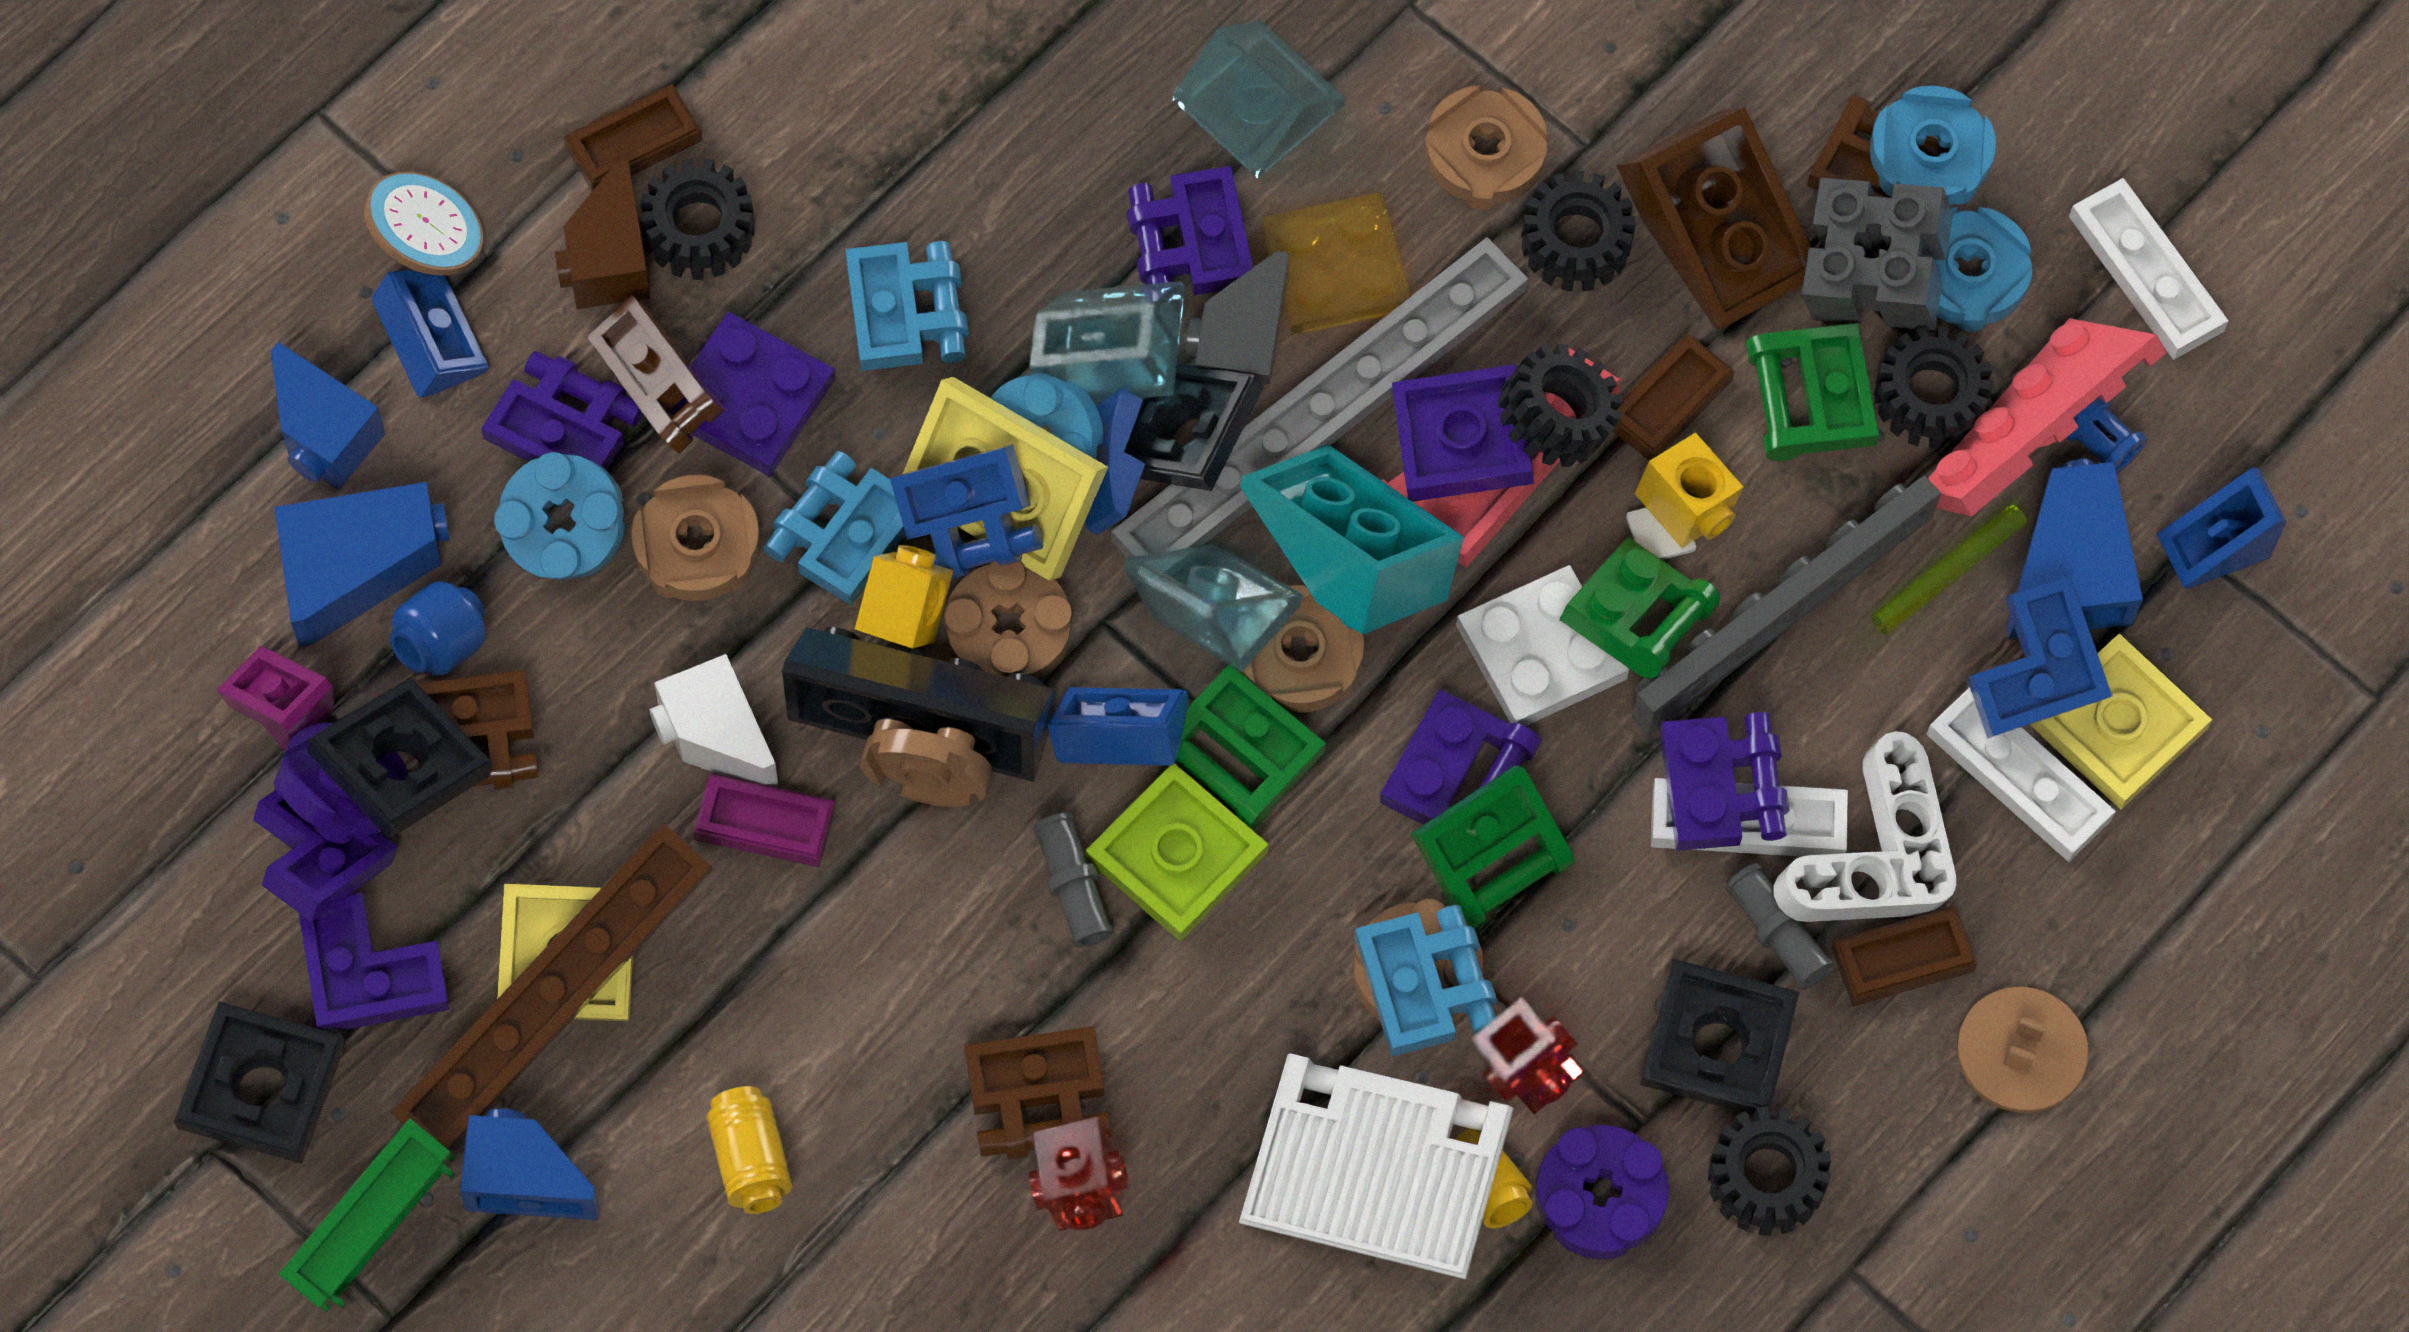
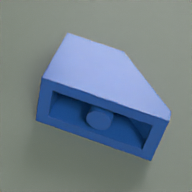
M278 342L271 350V359L281 431L289 455L287 460L294 470L309 481L316 483L321 478L339 490L385 435L379 408Z
M510 1109L489 1110L486 1116L469 1115L460 1194L466 1211L598 1220L600 1207L594 1186L536 1120L526 1119L525 1114Z

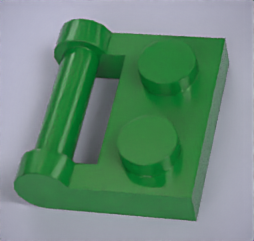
M1858 323L1763 333L1747 340L1748 360L1757 369L1768 433L1763 437L1767 459L1771 461H1786L1806 453L1876 446L1879 432ZM1797 357L1809 426L1792 427L1780 361L1783 359Z
M1627 537L1567 603L1559 620L1643 678H1654L1669 663V652L1696 621L1707 619L1719 606L1720 596L1717 589L1710 582L1698 578L1688 579L1653 553ZM1661 599L1675 607L1650 636L1640 638L1633 633L1635 628Z
M1229 664L1187 707L1179 753L1175 762L1237 813L1236 816L1254 831L1264 822L1282 797L1325 753L1326 743ZM1202 730L1264 782L1252 793L1191 742L1192 738Z
M1513 766L1410 834L1446 896L1448 906H1461L1465 922L1468 926L1474 927V929L1486 922L1485 915L1549 872L1552 871L1555 874H1559L1575 863L1574 856L1525 768L1521 766ZM1531 837L1535 838L1537 842V850L1472 892L1466 882L1467 879Z

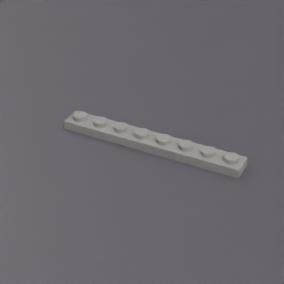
M1486 237L1243 428L1212 491L1171 484L1111 531V542L1154 585L1253 507L1240 488L1242 476L1334 443L1393 396L1392 382L1412 380L1418 377L1527 291L1529 279Z

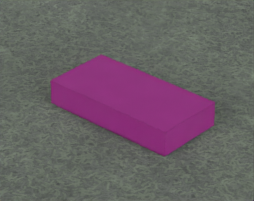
M709 774L693 831L694 839L696 841L820 868L836 809L835 801Z

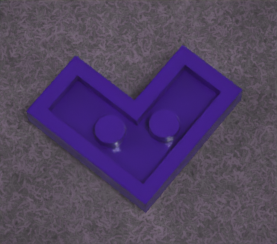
M276 790L258 801L253 817L256 823L292 849L267 866L261 885L310 922L317 919L392 865L398 848L397 845L379 832L366 836H354L350 842L344 844L328 841L319 834L316 826L300 817Z
M362 893L347 896L312 922L299 913L316 1024L319 1030L331 1033L450 1010L437 941L373 953L366 905Z

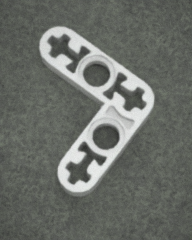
M1897 731L1887 733L1866 752L1863 759V774L1882 852L1806 855L1795 859L1777 877L1774 884L1775 900L1778 907L1787 916L1804 922L1921 916L1934 912L1953 895L1956 888V873L1928 756L1924 747L1913 736ZM1889 754H1891L1894 763L1904 764L1906 770L1901 775L1896 765L1886 763L1885 758ZM1899 787L1900 793L1893 795L1892 793ZM1904 809L1914 813L1922 823V836L1914 837L1904 833L1896 822V811ZM1926 851L1927 853L1920 859L1919 853ZM1853 872H1865L1876 881L1879 887L1878 899H1866L1855 891L1851 879ZM1917 872H1919L1922 881L1932 882L1934 889L1929 893L1925 884L1914 882L1913 876ZM1803 878V882L1808 888H1824L1833 879L1832 888L1822 889L1812 900L1808 890L1798 889L1796 883Z

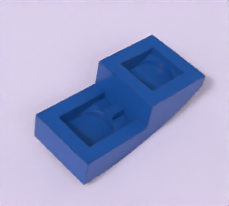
M1124 388L1119 389L1096 405L1103 425V444L1097 446V457L1095 460L1108 467L1085 520L1087 530L1096 535L1126 517L1145 463L1124 452L1143 402L1142 398Z

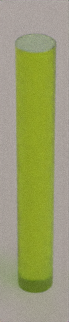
M2013 504L2006 507L1873 613L1871 620L1874 626L1884 635L1892 632L2026 525L2027 520L2023 512Z

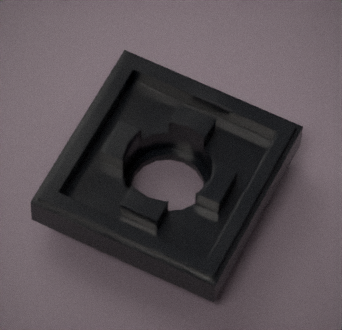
M1153 360L1136 393V396L1142 398L1143 402L1124 451L1145 463L1140 479L1212 491L1264 387L1257 377L1251 374ZM1193 419H1200L1194 429L1191 430L1197 437L1196 439L1183 446L1176 439L1172 440L1178 428L1184 423Z
M411 677L309 738L307 753L388 839L491 776L493 764ZM401 751L416 758L421 768L407 773L406 780H394L388 778L389 770L378 764L377 760L386 753Z
M1673 959L1640 1085L1740 1112L1746 1111L1747 1114L1751 1115L1755 1114L1756 1108L1768 1106L1770 1113L1800 992ZM1711 1024H1724L1732 1028L1738 1034L1742 1043L1739 1058L1727 1065L1728 1061H1715L1704 1055L1701 1058L1694 1048V1039L1697 1033L1703 1027Z
M219 1001L174 1119L176 1128L302 1164L346 1045L344 1037ZM261 1067L273 1068L279 1071L287 1083L282 1094L279 1096L280 1102L266 1109H263L262 1105H248L242 1102L239 1096V1087L244 1076L250 1071Z

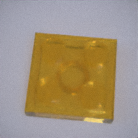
M1381 192L1262 217L1261 230L1268 255L1270 256L1276 251L1288 252L1290 257L1283 308L1291 336L1387 316L1411 297Z

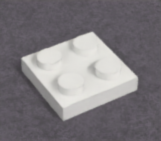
M1570 565L1457 616L1456 627L1510 723L1527 726L1619 684L1628 678L1629 668L1559 620L1567 603L1582 588Z

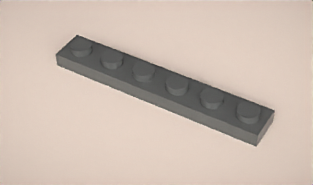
M1925 475L1907 489L1903 484L1894 486L1876 503L1874 507L1876 512L1861 524L1856 520H1851L1844 524L1828 540L1827 546L1829 548L1815 559L1811 560L1808 556L1798 559L1782 574L1779 580L1781 584L1764 597L1761 592L1754 593L1736 608L1732 614L1733 621L1717 633L1712 628L1705 630L1686 647L1684 651L1686 657L1669 670L1665 667L1654 678H1643L1635 689L1637 696L1631 718L1647 736L1661 727L1662 722L1669 721L1932 520L1941 492Z

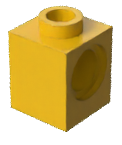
M1695 432L1648 462L1634 494L1678 545L1684 548L1701 536L1711 540L1731 525L1736 517L1733 509L1744 487ZM1687 492L1693 493L1699 498H1695L1689 495Z
M899 545L897 552L874 556L855 630L912 649L934 643L954 570L934 564L935 554L912 546Z

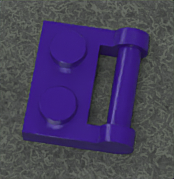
M1439 689L1380 795V803L1424 825L1450 808L1485 743L1501 751L1481 787L1513 766H1521L1524 760H1531L1541 744V739L1526 726L1518 723H1507Z

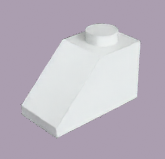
M726 654L654 682L658 706L649 709L663 745L674 741L682 761L724 777L778 788L776 763Z

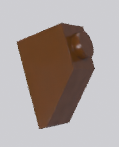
M629 161L616 162L563 226L567 250L555 251L560 288L573 287L576 309L622 303L631 295H634L639 300L650 298Z

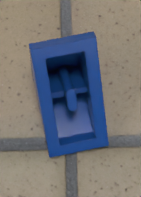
M2252 467L2156 535L2183 587L2193 588L2269 559L2287 521L2259 468Z

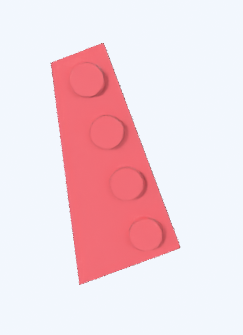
M2069 318L2064 325L2054 331L2050 341L2029 365L2016 374L2012 384L1991 408L1978 417L1974 427L1954 450L1938 463L1936 470L1928 478L1941 492L1936 508L1967 516L1975 515L2033 466L2029 456L2038 447L2048 446L2056 441L2060 443L2075 431L2078 425L2073 418L2098 397L2100 400L2108 403L2127 387L2121 377L2140 361L2151 367L2167 352L2156 334Z

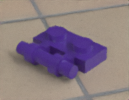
M1231 166L1171 175L1170 189L1172 198L1155 200L1152 186L1147 183L1136 184L1128 189L1131 208L1126 213L1130 232L1138 237L1141 257L1137 260V267L1141 282L1148 285L1151 302L1162 304L1174 299L1175 293L1172 279L1175 276L1189 274L1194 296L1222 291L1253 268ZM1178 225L1183 247L1165 250L1161 230L1168 226Z
M534 351L526 362L524 372L540 380L539 384L533 389L513 379L482 426L483 439L528 462L540 458L543 454L555 452L583 457L595 462L607 471L624 444L622 432L608 426V422L617 418L635 427L643 417L642 411L634 400L627 396V391L623 386L611 380H607L603 384L579 372L576 363L562 356L552 359L538 351ZM569 394L589 404L585 413H582L559 402V398Z
M1754 712L1746 715L1744 719L1747 737L1742 740H1729L1726 717L1662 722L1660 738L1676 851L1740 846L1743 837L1741 821L1759 820L1761 838L1766 841H1775L1787 836L1784 815L1790 811L1788 794L1786 789L1780 787L1776 763L1782 757L1780 739L1778 735L1772 734L1769 713ZM1751 766L1755 791L1737 794L1733 768Z

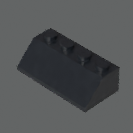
M806 627L785 659L782 669L787 718L789 721L867 740L873 734L876 722L881 719L897 720L909 725L913 730L937 734L940 728H955L967 732L975 738L973 750L986 758L992 767V772L1032 782L1035 781L1049 734L1047 724L1054 714V689L1045 687V684L1035 677L1019 673L1004 677L984 672L978 664L966 659L950 658L947 662L924 657L917 649L897 643H887L884 647L860 641V638L854 633L837 627H828L824 631Z

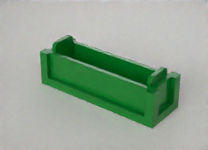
M409 1118L278 1275L326 1313L334 1304L344 1310L348 1304L340 1298L341 1294L440 1176L444 1173L451 1180L455 1178L456 1174L449 1167L457 1158Z

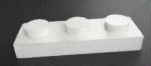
M2124 178L2072 206L2069 218L2153 333L2158 336L2163 347L2173 360L2225 331L2229 322Z
M1970 687L1929 726L1927 732L1929 738L2068 862L2112 821L2116 811L2022 727L1987 739Z
M1655 778L1652 788L1651 847L1675 849L1666 779ZM1735 783L1737 794L1755 791L1754 784ZM1780 786L1787 790L1790 811L1784 815L1786 837L1775 841L1763 840L1761 838L1759 820L1741 821L1743 837L1740 846L1693 850L1801 857L1806 855L1846 853L1848 790Z

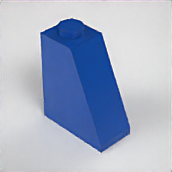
M2077 459L2068 461L2058 468L2051 470L2040 501L2016 593L2070 575L2089 630L2133 625L2143 598L2114 462L2094 464L2089 459ZM2009 615L2006 626L2008 639L2018 638L2011 615Z
M427 482L274 507L290 620L298 647L313 645L442 565L438 542L450 540L444 503H431Z

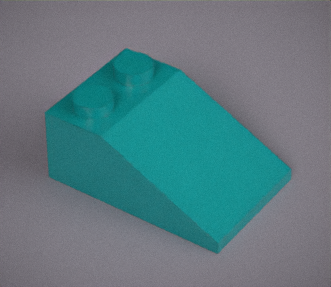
M1325 445L1242 476L1240 488L1315 601L1338 617L1348 628L1356 630L1363 635L1448 600L1464 537L1330 445Z

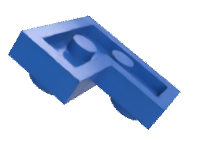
M2070 575L2005 597L2025 658L1967 677L1987 739L2112 697Z

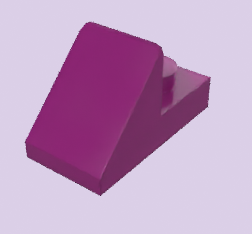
M260 646L216 690L230 708L263 724L284 752L290 739L297 732L314 724L325 723L334 712L333 686L327 678L263 646Z

